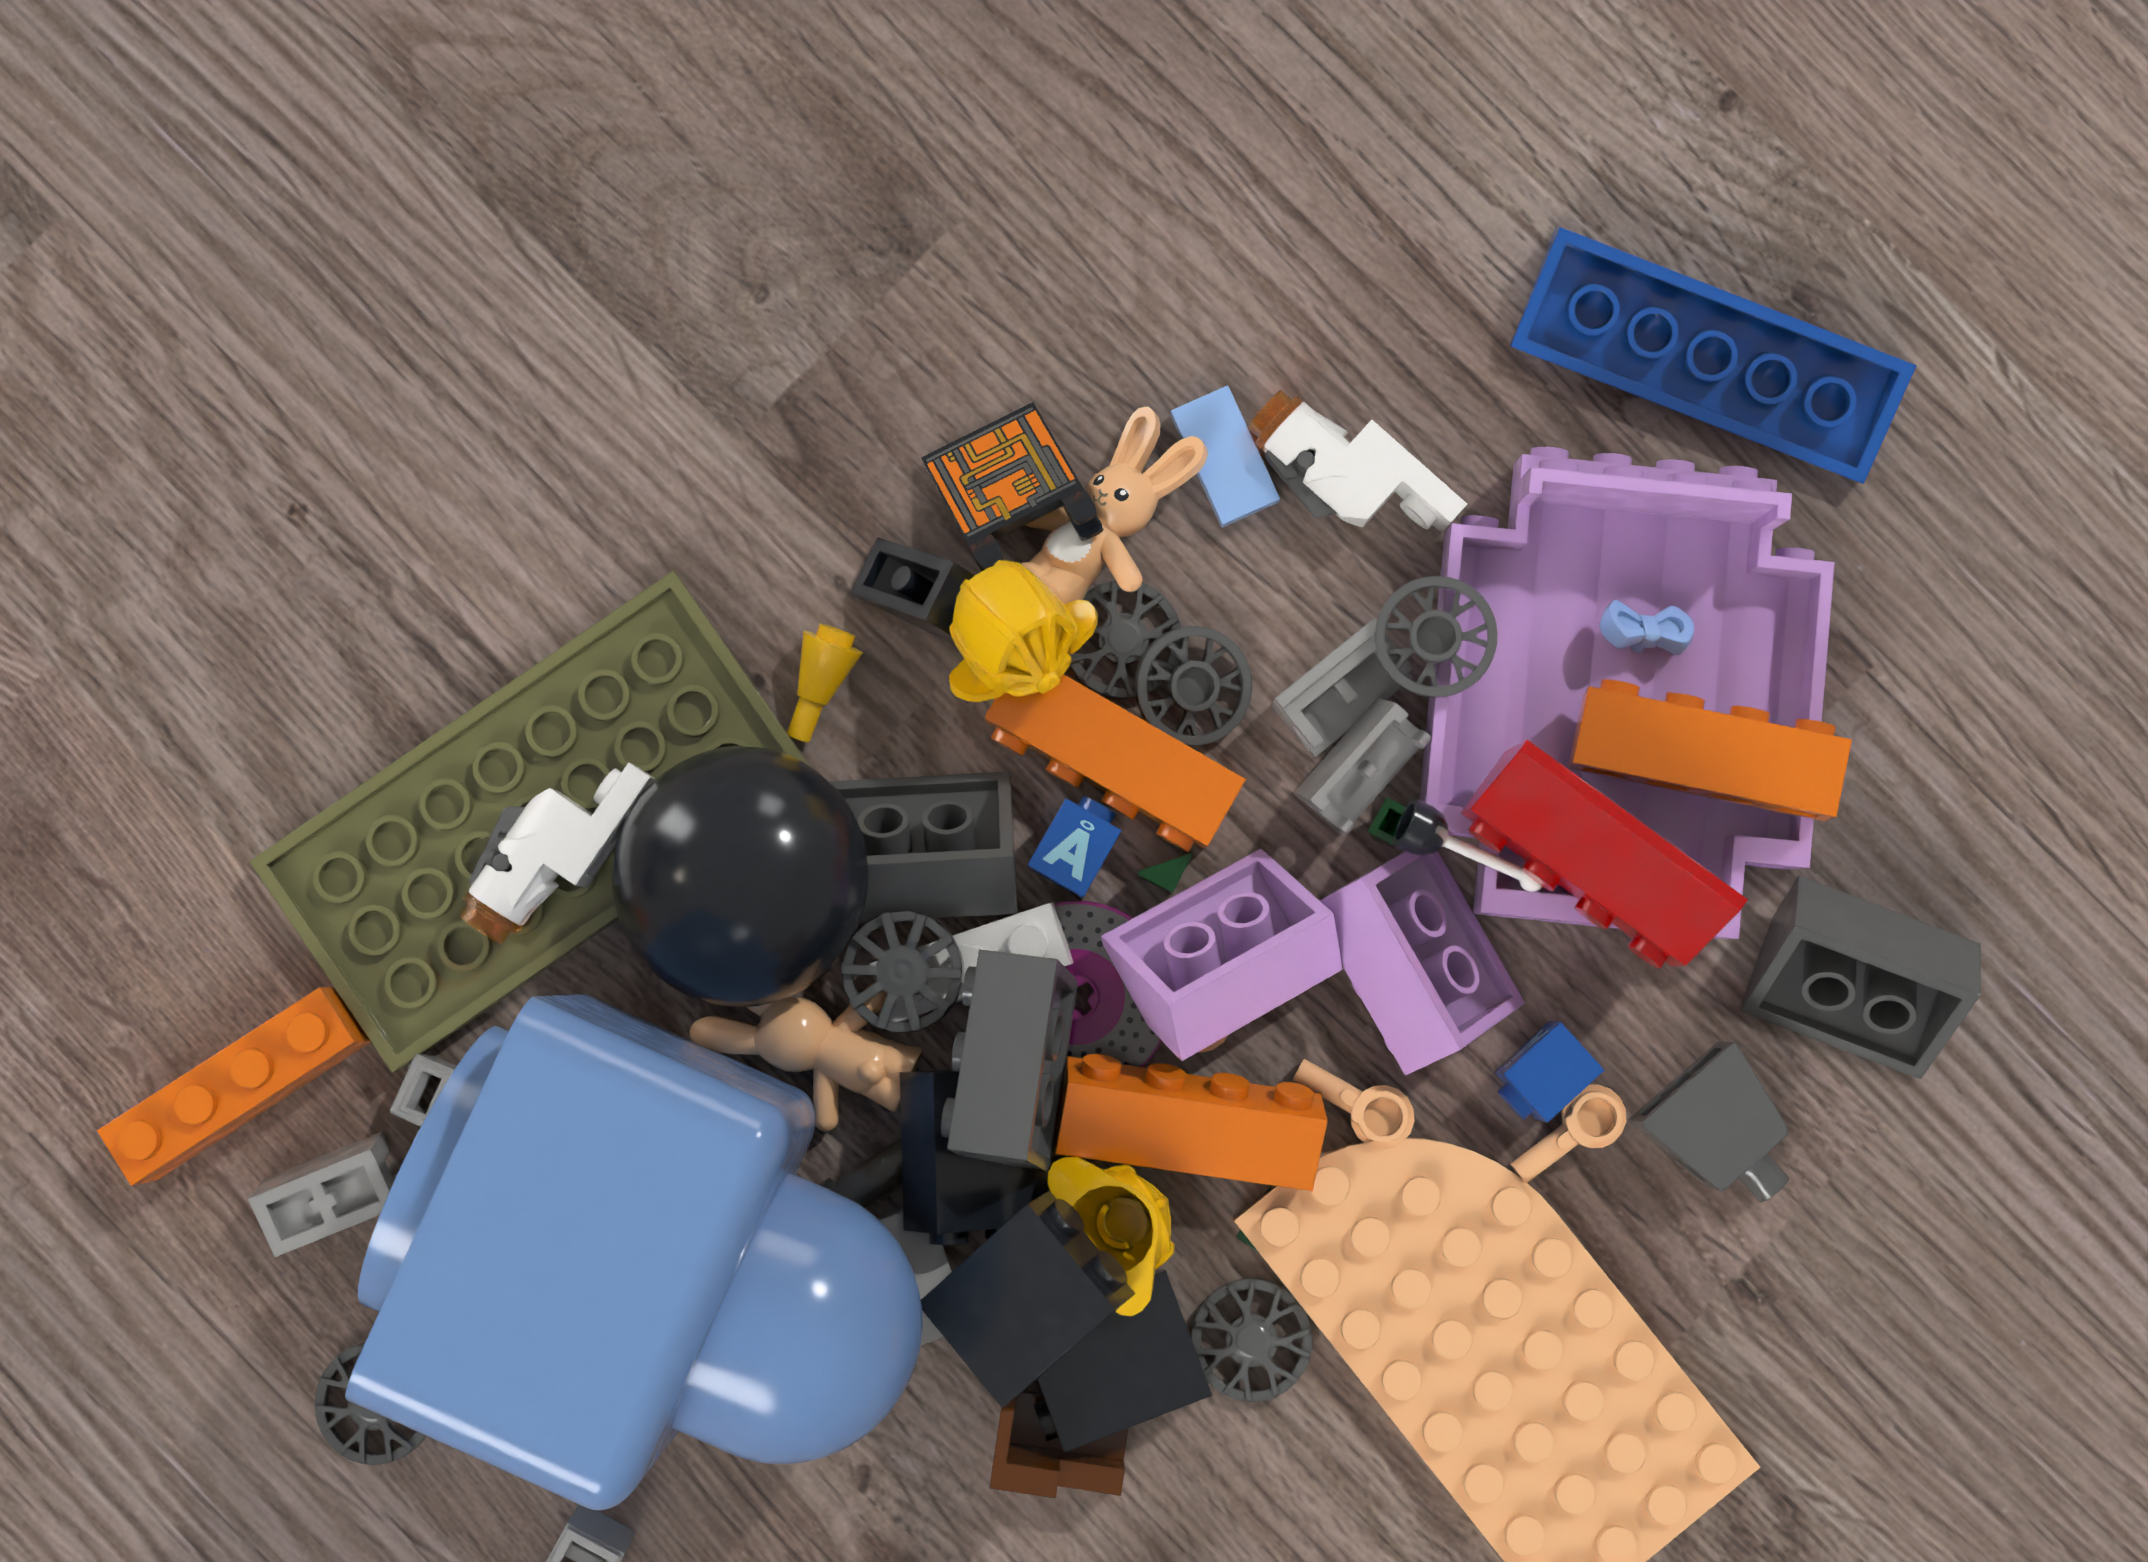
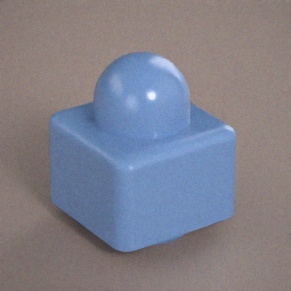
M591 995L533 996L525 1003L509 1031L499 1026H493L486 1030L470 1047L435 1100L400 1167L374 1228L360 1273L358 1301L360 1304L378 1311L379 1314L354 1366L346 1388L345 1399L591 1510H606L620 1504L635 1490L679 1431L729 1454L769 1464H794L813 1461L840 1452L858 1442L891 1412L903 1395L912 1377L922 1339L923 1321L920 1293L914 1272L903 1249L891 1232L873 1214L852 1200L796 1175L809 1147L815 1128L814 1106L804 1091Z

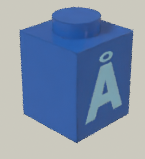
M1084 795L1078 805L1065 798L1027 867L1083 899L1121 834L1122 830L1111 824L1116 814Z
M1549 1021L1501 1064L1494 1073L1505 1084L1497 1091L1498 1094L1522 1120H1525L1532 1114L1536 1120L1548 1123L1605 1070L1562 1022Z

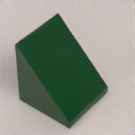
M1387 797L1367 831L1371 838L1376 842L1403 851L1393 845V836L1398 821L1406 807Z
M1193 853L1139 870L1137 877L1172 894Z

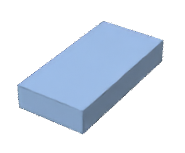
M1228 385L1171 410L1170 417L1180 438L1198 437L1207 447L1208 456L1206 462L1197 473V476L1221 528L1279 503L1280 497Z

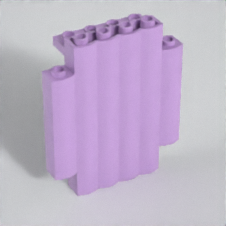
M1534 447L1531 448L1530 455L1522 454L1513 464L1508 529L1498 528L1499 520L1488 516H1462L1460 524L1451 523L1444 532L1440 576L1458 579L1473 587L1484 597L1495 617L1498 635L1494 658L1488 670L1478 682L1456 695L1441 698L1429 697L1426 732L1432 739L1424 747L1419 800L1443 813L1448 824V835L1475 838L1468 831L1473 822L1463 816L1461 811L1506 750L1528 739L1568 768L1583 694L1588 686L1600 688L1602 679L1635 684L1640 687V697L1665 701L1667 692L1696 696L1705 700V710L1724 714L1730 713L1731 706L1761 709L1770 713L1769 723L1794 728L1796 719H1810L1822 722L1835 562L1814 560L1815 552L1804 548L1776 549L1775 556H1771L1773 530L1790 520L1792 493L1776 492L1777 480L1757 478L1758 470L1751 467L1725 466L1719 468V474L1696 472L1694 471L1695 464L1684 460H1660L1656 462V467L1631 465L1632 458L1623 454L1600 453L1593 456V461L1568 459L1569 451L1562 448ZM1439 588L1437 610L1450 613L1456 591ZM1461 594L1459 605H1465L1471 600ZM1613 600L1622 602L1640 615L1650 616L1658 614L1669 606H1677L1692 619L1694 634L1692 642L1680 655H1675L1657 646L1654 648L1645 647L1641 653H1636L1632 650L1631 646L1618 649L1608 642L1601 633L1599 623L1604 609ZM1476 606L1456 617L1462 632L1470 631L1485 623L1483 616ZM1487 630L1478 633L1476 636L1487 641ZM1462 641L1456 655L1478 666L1486 648L1468 641ZM1450 660L1434 665L1438 687L1459 682L1454 665ZM1465 667L1461 669L1464 678L1473 672ZM1569 769L1741 895H1743L1745 866L1785 870L1810 868L1814 819ZM1479 841V848L1520 867L1526 862L1506 846L1499 853ZM1477 862L1473 914L1596 926L1575 910L1574 906L1579 899L1560 885L1554 891L1542 887L1538 891L1530 892L1522 888L1518 879ZM1741 911L1713 939H1739ZM1613 924L1609 926V928L1619 929Z

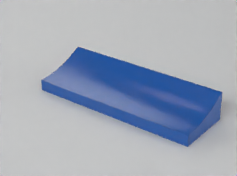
M1555 227L1533 288L1509 345L1864 484L1917 366L1562 227Z

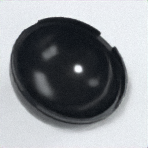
M743 746L717 748L702 752L676 764L649 785L635 802L623 824L614 852L612 868L613 898L622 929L633 950L643 963L669 986L687 996L727 1007L761 1006L795 995L823 977L842 953L851 935L856 933L865 907L868 890L867 853L859 824L851 808L835 786L831 785L815 769L799 759L772 749Z

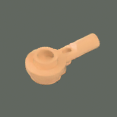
M1305 1058L1292 1079L1295 1083L1309 1087L1314 1093H1321L1323 1099L1350 1113L1351 1126L1356 1136L1364 1143L1370 1141L1379 1143L1390 1142L1385 1149L1393 1148L1403 1143L1412 1131L1415 1121L1414 1109L1408 1097L1397 1088L1379 1085L1361 1091Z
M1589 1084L1561 1110L1562 1125L1510 1163V1166L1524 1182L1528 1183L1578 1144L1588 1148H1603L1614 1143L1623 1133L1626 1124V1108L1621 1098L1610 1088L1599 1084Z

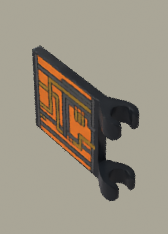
M1034 402L921 457L980 571L994 566L998 560H1004V555L996 539L1062 506L1081 541L1088 540L1104 530L1102 523L1097 517V509L1094 502L1082 487Z

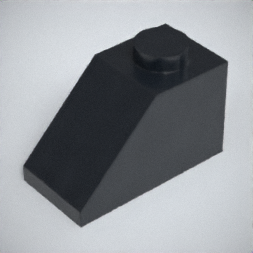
M877 537L850 594L937 637L954 643L949 627L953 622L956 598L961 590L960 586L966 579L970 580L975 575L955 562Z

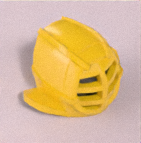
M998 560L994 566L981 571L970 580H964L960 586L961 590L956 598L953 622L949 629L954 644L964 660L949 674L950 690L956 697L972 702L995 699L1002 696L1003 693H1009L1015 697L1036 692L1046 693L1060 684V678L1071 664L1070 654H1074L1093 635L1098 620V613L1095 607L1089 601L1079 599L1063 604L1044 582L1020 563Z
M1064 1157L1053 1162L1048 1172L1047 1183L1051 1193L1056 1199H1062L1069 1203L1078 1212L1084 1223L1083 1231L1100 1251H1106L1117 1259L1127 1274L1128 1280L1126 1283L1135 1292V1295L1116 1312L1120 1315L1131 1317L1140 1313L1151 1300L1155 1270L1165 1264L1175 1253V1244L1170 1238L1171 1215L1168 1198L1154 1185L1138 1176L1135 1168L1128 1164L1115 1165L1103 1170L1078 1157Z

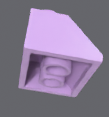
M1262 849L1253 852L1101 936L1105 950L1147 1026L1181 1061L1343 970L1334 913Z
M1404 851L1319 900L1334 913L1342 966L1350 978L1355 992L1362 999L1381 1032L1387 1048L1394 1055L1405 1075L1461 1050L1525 1004L1438 851L1428 855H1416Z

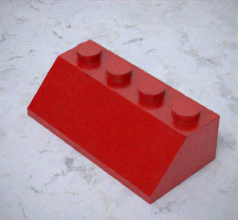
M1528 739L1503 753L1461 811L1463 816L1473 822L1468 831L1476 839L1499 853L1504 846L1512 850L1526 861L1521 870L1527 876L1550 891H1554L1560 885L1579 899L1574 906L1577 912L1604 930H1607L1611 924L1615 925L1633 938L1627 947L1642 960L1658 969H1661L1665 962L1670 966H1686L1741 911L1748 901L1739 892Z

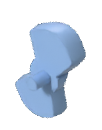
M1613 600L1604 609L1599 623L1601 633L1608 642L1618 649L1631 646L1632 650L1636 653H1641L1645 647L1654 648L1657 646L1675 655H1680L1690 645L1694 634L1692 619L1677 606H1669L1658 614L1650 616L1640 615L1622 602Z

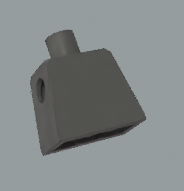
M1718 1041L1628 1119L1637 1130L1708 1188L1721 1192L1739 1178L1759 1202H1764L1777 1194L1789 1181V1177L1768 1154L1771 1149L1788 1135V1127L1742 1051L1734 1042Z

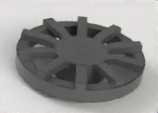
M912 911L883 913L865 923L849 942L843 964H841L843 986L852 1008L873 1026L897 1033L920 1031L940 1021L955 1005L964 981L963 957L953 935L937 920ZM894 922H914L906 946H900ZM884 926L890 947L887 951L882 950L867 938L872 932ZM926 926L941 939L921 952L916 947L923 927ZM861 946L879 959L877 966L855 965V959ZM946 948L951 957L952 969L930 968L928 960ZM854 975H876L878 982L859 994L855 985ZM930 978H952L945 999L927 986ZM884 990L888 995L880 1016H878L864 1003ZM919 993L937 1006L934 1012L922 1018L919 1017L914 998ZM898 997L904 998L910 1022L889 1021Z

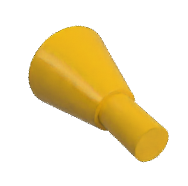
M823 623L819 624L816 633L803 631L797 695L800 697L787 730V734L790 737L810 743L823 705H827L863 654L862 651L852 647L856 637L853 634Z

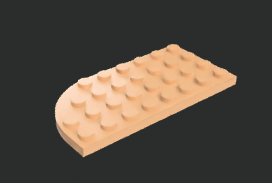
M1407 1137L1403 1143L1388 1149L1385 1148L1390 1142L1379 1143L1370 1141L1347 1144L1320 1155L1313 1191L1272 1186L1268 1193L1262 1194L1233 1218L1245 1236L1504 1562H1646L1760 1468L1758 1463L1556 1211L1528 1183L1498 1162L1447 1142L1425 1138Z

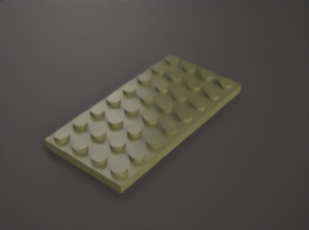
M673 570L249 862L391 1072L395 1073L411 1064L416 1054L427 1053L619 920L612 888V868L616 846L587 888L575 886L558 874L554 881L559 886L530 915L524 925H518L505 918L470 894L468 890L471 887L469 884L471 875L505 807H526L536 795L551 788L561 792L593 814L599 806L593 800L594 795L600 784L613 769L616 768L622 772L626 765L631 763L657 779L676 764L702 752L717 748L733 746L767 748L788 754L807 765L809 764L682 580Z

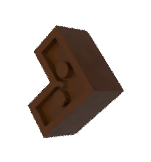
M1024 1391L1005 1407L1001 1408L990 1489L1056 1498L1057 1487L1059 1486L1121 1496L1125 1473L1124 1456L1128 1428L1064 1453L1059 1437L1048 1442L1046 1441L1033 1404L1045 1400L1043 1393Z

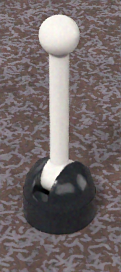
M1414 798L1404 809L1393 836V845L1416 855L1433 854L1441 849V847H1446L1518 879L1522 888L1527 891L1535 892L1543 887L1527 876L1520 866L1448 835V824L1445 817L1435 807Z

